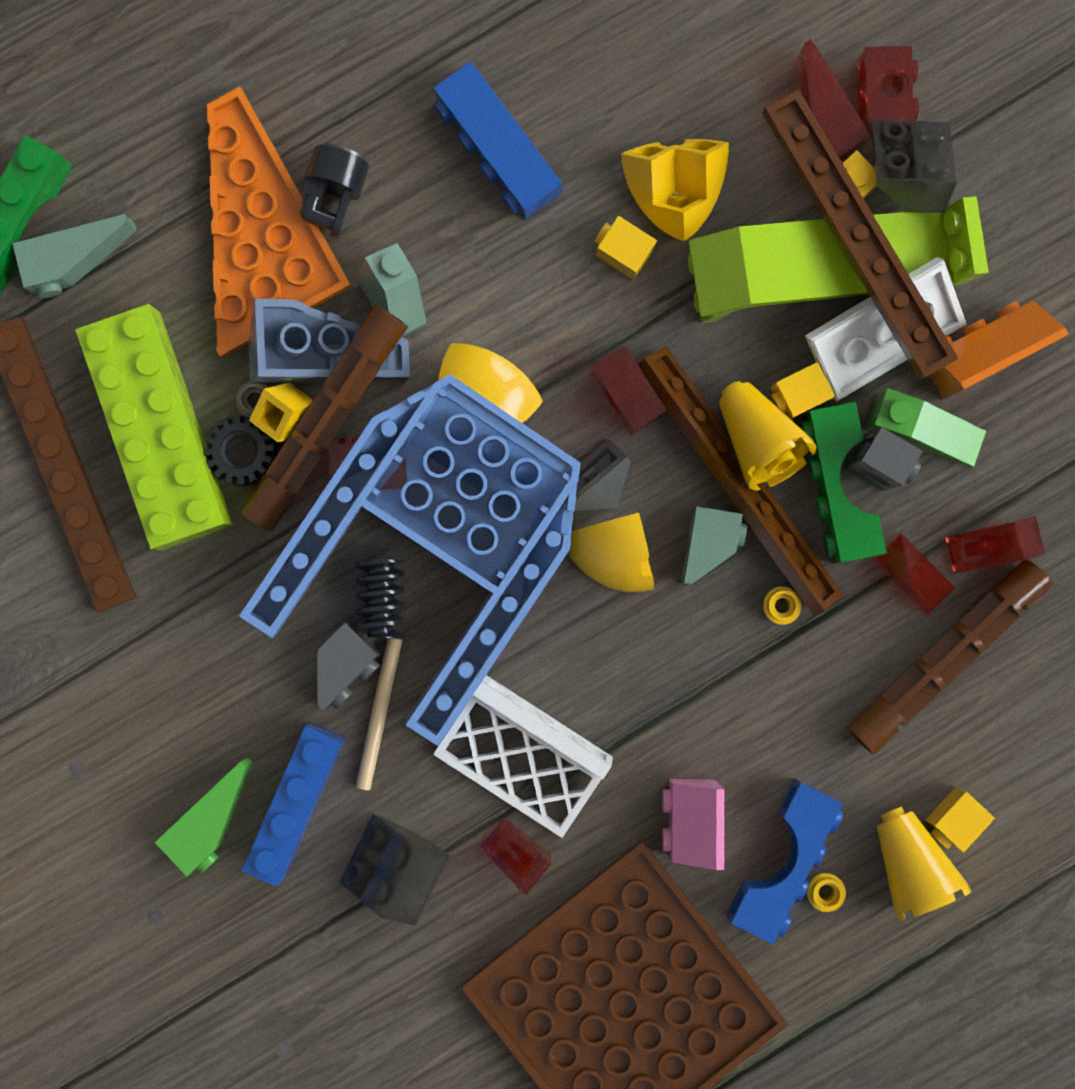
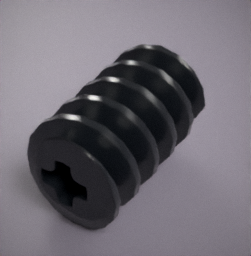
M368 559L356 563V568L367 572V575L356 579L357 584L367 587L366 591L356 594V599L367 603V606L356 610L357 615L367 618L366 622L356 625V630L366 633L367 637H405V633L394 629V626L405 622L404 617L394 614L395 610L405 607V602L394 598V595L405 592L404 586L394 583V580L405 576V571L394 568V565L405 560Z

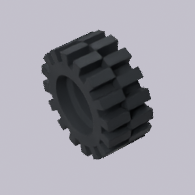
M235 415L232 419L224 418L220 420L221 425H214L210 429L213 433L211 437H206L205 442L208 443V448L204 449V456L208 457L209 461L206 463L214 471L213 474L219 479L236 486L256 485L257 481L261 480L278 454L276 453L278 445L274 439L249 421L250 417ZM238 437L250 438L256 448L253 460L244 466H236L228 458V446Z

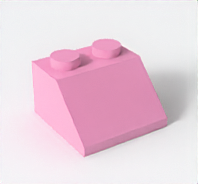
M669 779V789H663L662 810L663 813H669V828L662 829L663 851L669 852L672 863L724 870V788L715 779Z

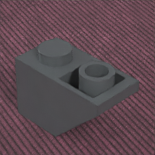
M350 622L343 623L317 650L318 707L322 711L328 709L331 705L338 709L353 694L349 687L358 678L363 682L367 680L380 666L375 660L382 653L356 630Z

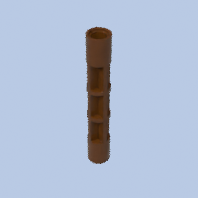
M375 304L243 505L241 513L249 521L267 531L275 529L407 330L408 325Z
M1023 559L846 727L848 731L868 752L875 755L899 732L896 726L908 724L1022 616L1021 608L1028 610L1052 587L1053 584L1049 577L1030 560Z

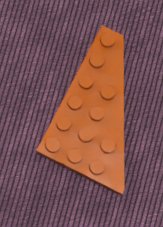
M241 87L207 104V122L210 133L208 136V149L211 160L210 204L213 215L211 231L214 242L213 285L216 296L214 312L217 323L216 351L222 359L249 345L254 299H294L314 309L352 288L320 228L302 220L300 216L302 196Z

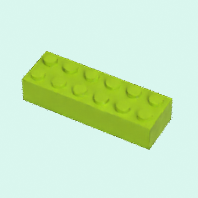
M146 304L75 329L150 549L163 551L234 526L218 478L206 463L209 461L208 457L204 456V449H207L161 313L150 304Z

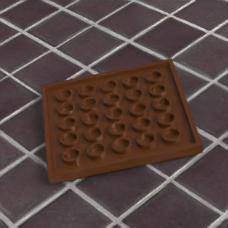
M642 839L461 985V989L540 1089H710L788 1026L784 1017Z

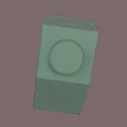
M398 243L365 257L355 277L372 306L374 307L375 304L379 305L407 324L408 328L403 336L425 326L426 318L417 275Z
M703 507L693 508L681 577L682 584H693L735 554L737 546L743 547L747 533V524L741 523L743 514Z

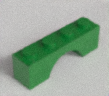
M24 135L0 178V296L18 266L12 243L19 242L21 234L33 213L46 201L56 198L73 167L60 153L27 135Z
M856 402L809 411L803 415L804 421L800 422V428L816 444L815 454L812 455L811 453L812 459H808V472L811 481H817L820 496L815 497V506L819 519L825 520L827 534L823 535V545L827 557L832 556L834 564L887 554L879 516L856 508L847 499L841 486L840 471L843 460L847 453L863 440Z

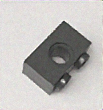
M881 427L864 435L863 440L858 445L845 468L881 490L886 491L903 486L904 483L910 484L921 468V464L917 461L923 451Z

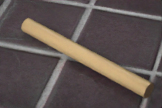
M387 638L355 786L359 789L371 790L402 639Z

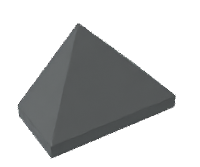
M609 439L580 462L575 511L618 508L631 461Z

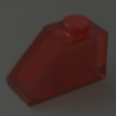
M1036 516L945 537L954 574L1022 561L1045 554Z

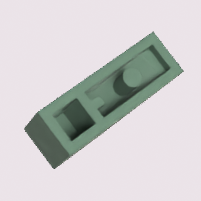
M125 214L12 243L23 287L33 294L39 295L41 298L60 295L63 288L74 286L137 231L135 223Z

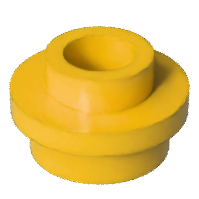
M776 587L771 589L764 597V614L775 624H790L801 613V599L791 588ZM780 598L785 599L788 603V608L784 613H779L775 608V603Z
M820 873L809 881L806 894L808 901L815 909L821 912H832L843 904L846 890L843 882L836 875ZM825 885L831 886L832 892L830 896L821 898L819 896L820 888Z

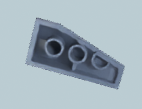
M254 299L249 337L250 383L284 384L290 382L291 384L325 382L362 325L340 318L341 316L331 312L325 313L306 306L305 303L294 299ZM401 337L373 380L410 378L408 339Z

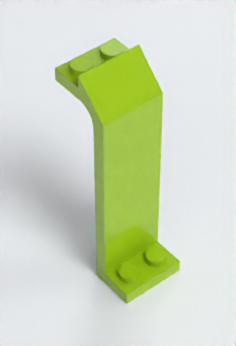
M977 196L963 197L943 209L873 215L908 274L936 257L944 260L953 286H961L989 273ZM825 219L739 226L689 240L688 268L695 279L694 306L696 311L700 313L701 323L716 322L731 312L750 307L869 295Z

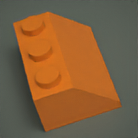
M1015 301L996 311L999 319L986 324L983 318L962 329L965 336L953 342L950 336L946 337L959 359L931 374L930 378L942 400L1056 342L1069 335V333L1061 323L1036 302L1031 301L1020 307L1018 301Z

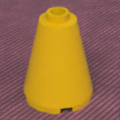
M737 381L731 383L722 391L719 407L745 482L750 489L755 491L761 490L757 484L767 482L770 487L781 483L807 464L803 457L809 450L812 455L815 454L816 444L811 437L751 383Z
M899 807L880 815L883 823L876 825L894 912L898 921L905 920L904 912L911 910L913 917H917L956 901L954 892L962 889L965 896L972 892L968 883L913 811L905 813L903 808Z

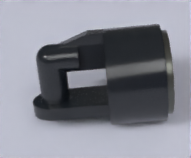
M321 143L315 146L301 188L302 207L300 216L302 220L330 230L329 237L337 239L350 199L356 200L360 198L369 170L367 160L357 152L339 145ZM324 193L340 197L336 214L320 209Z

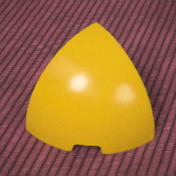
M685 139L682 145H671L669 147L661 145L660 142H655L621 153L622 166L629 189L641 210L659 229L681 241H686L699 230L710 215L720 194L727 169L729 142L708 139Z
M451 343L440 368L438 380L449 374L521 423L526 421L543 402L539 392L528 377L514 364L500 355L470 344Z
M639 513L571 532L568 555L587 577L607 588L623 592L654 590L653 575L648 561L649 552Z

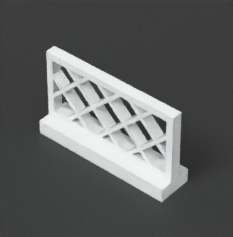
M487 675L433 754L561 838H563L601 779H604L612 767L613 761L611 755ZM475 703L490 711L493 725L472 728L469 713ZM497 716L506 722L499 723ZM465 721L466 730L457 732ZM512 727L520 730L523 733L525 746L505 749L500 730ZM494 731L499 751L478 754L474 735ZM468 736L472 756L457 758L448 752L446 748L452 739ZM530 738L534 739L538 743L531 744ZM547 748L554 752L558 766L537 770L533 751ZM527 752L531 772L510 775L506 756ZM500 757L505 777L490 779L482 772L480 761ZM562 758L571 764L563 765ZM474 762L475 769L468 765V763ZM580 769L592 777L585 788L569 791L565 772ZM559 773L563 792L543 796L538 777ZM533 778L537 797L522 800L516 796L512 782ZM506 783L508 790L502 787L500 784ZM579 796L572 807L571 798ZM565 799L568 814L561 824L547 816L544 803ZM539 804L540 811L532 805Z

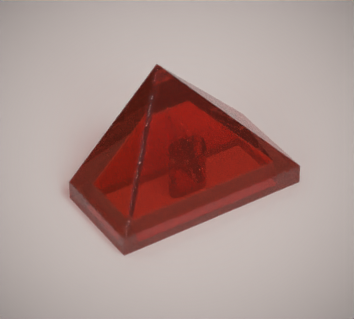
M902 533L886 547L887 554L878 555L873 560L926 614H929L955 589Z
M507 818L501 821L481 846L484 852L525 895H527L551 865V854Z

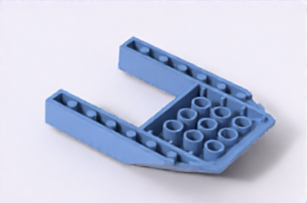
M449 374L370 420L239 617L271 638L276 636L361 508L364 507L490 591L406 718V726L439 747L569 552L581 463Z

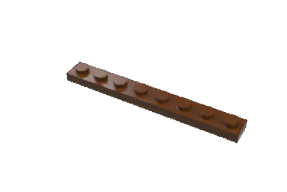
M799 89L766 106L762 115L919 380H923L959 359Z
M21 317L0 324V373L97 613L104 612L137 597L26 322Z
M665 346L644 358L636 367L646 383L652 388L668 414L674 419L689 440L691 446L709 468L711 474L731 499L735 508L743 514V518L751 527L757 539L763 544L780 571L798 593L802 602L808 607L814 617L827 610L843 593L764 482L757 484L761 490L755 491L749 488L745 482L729 433L670 350Z

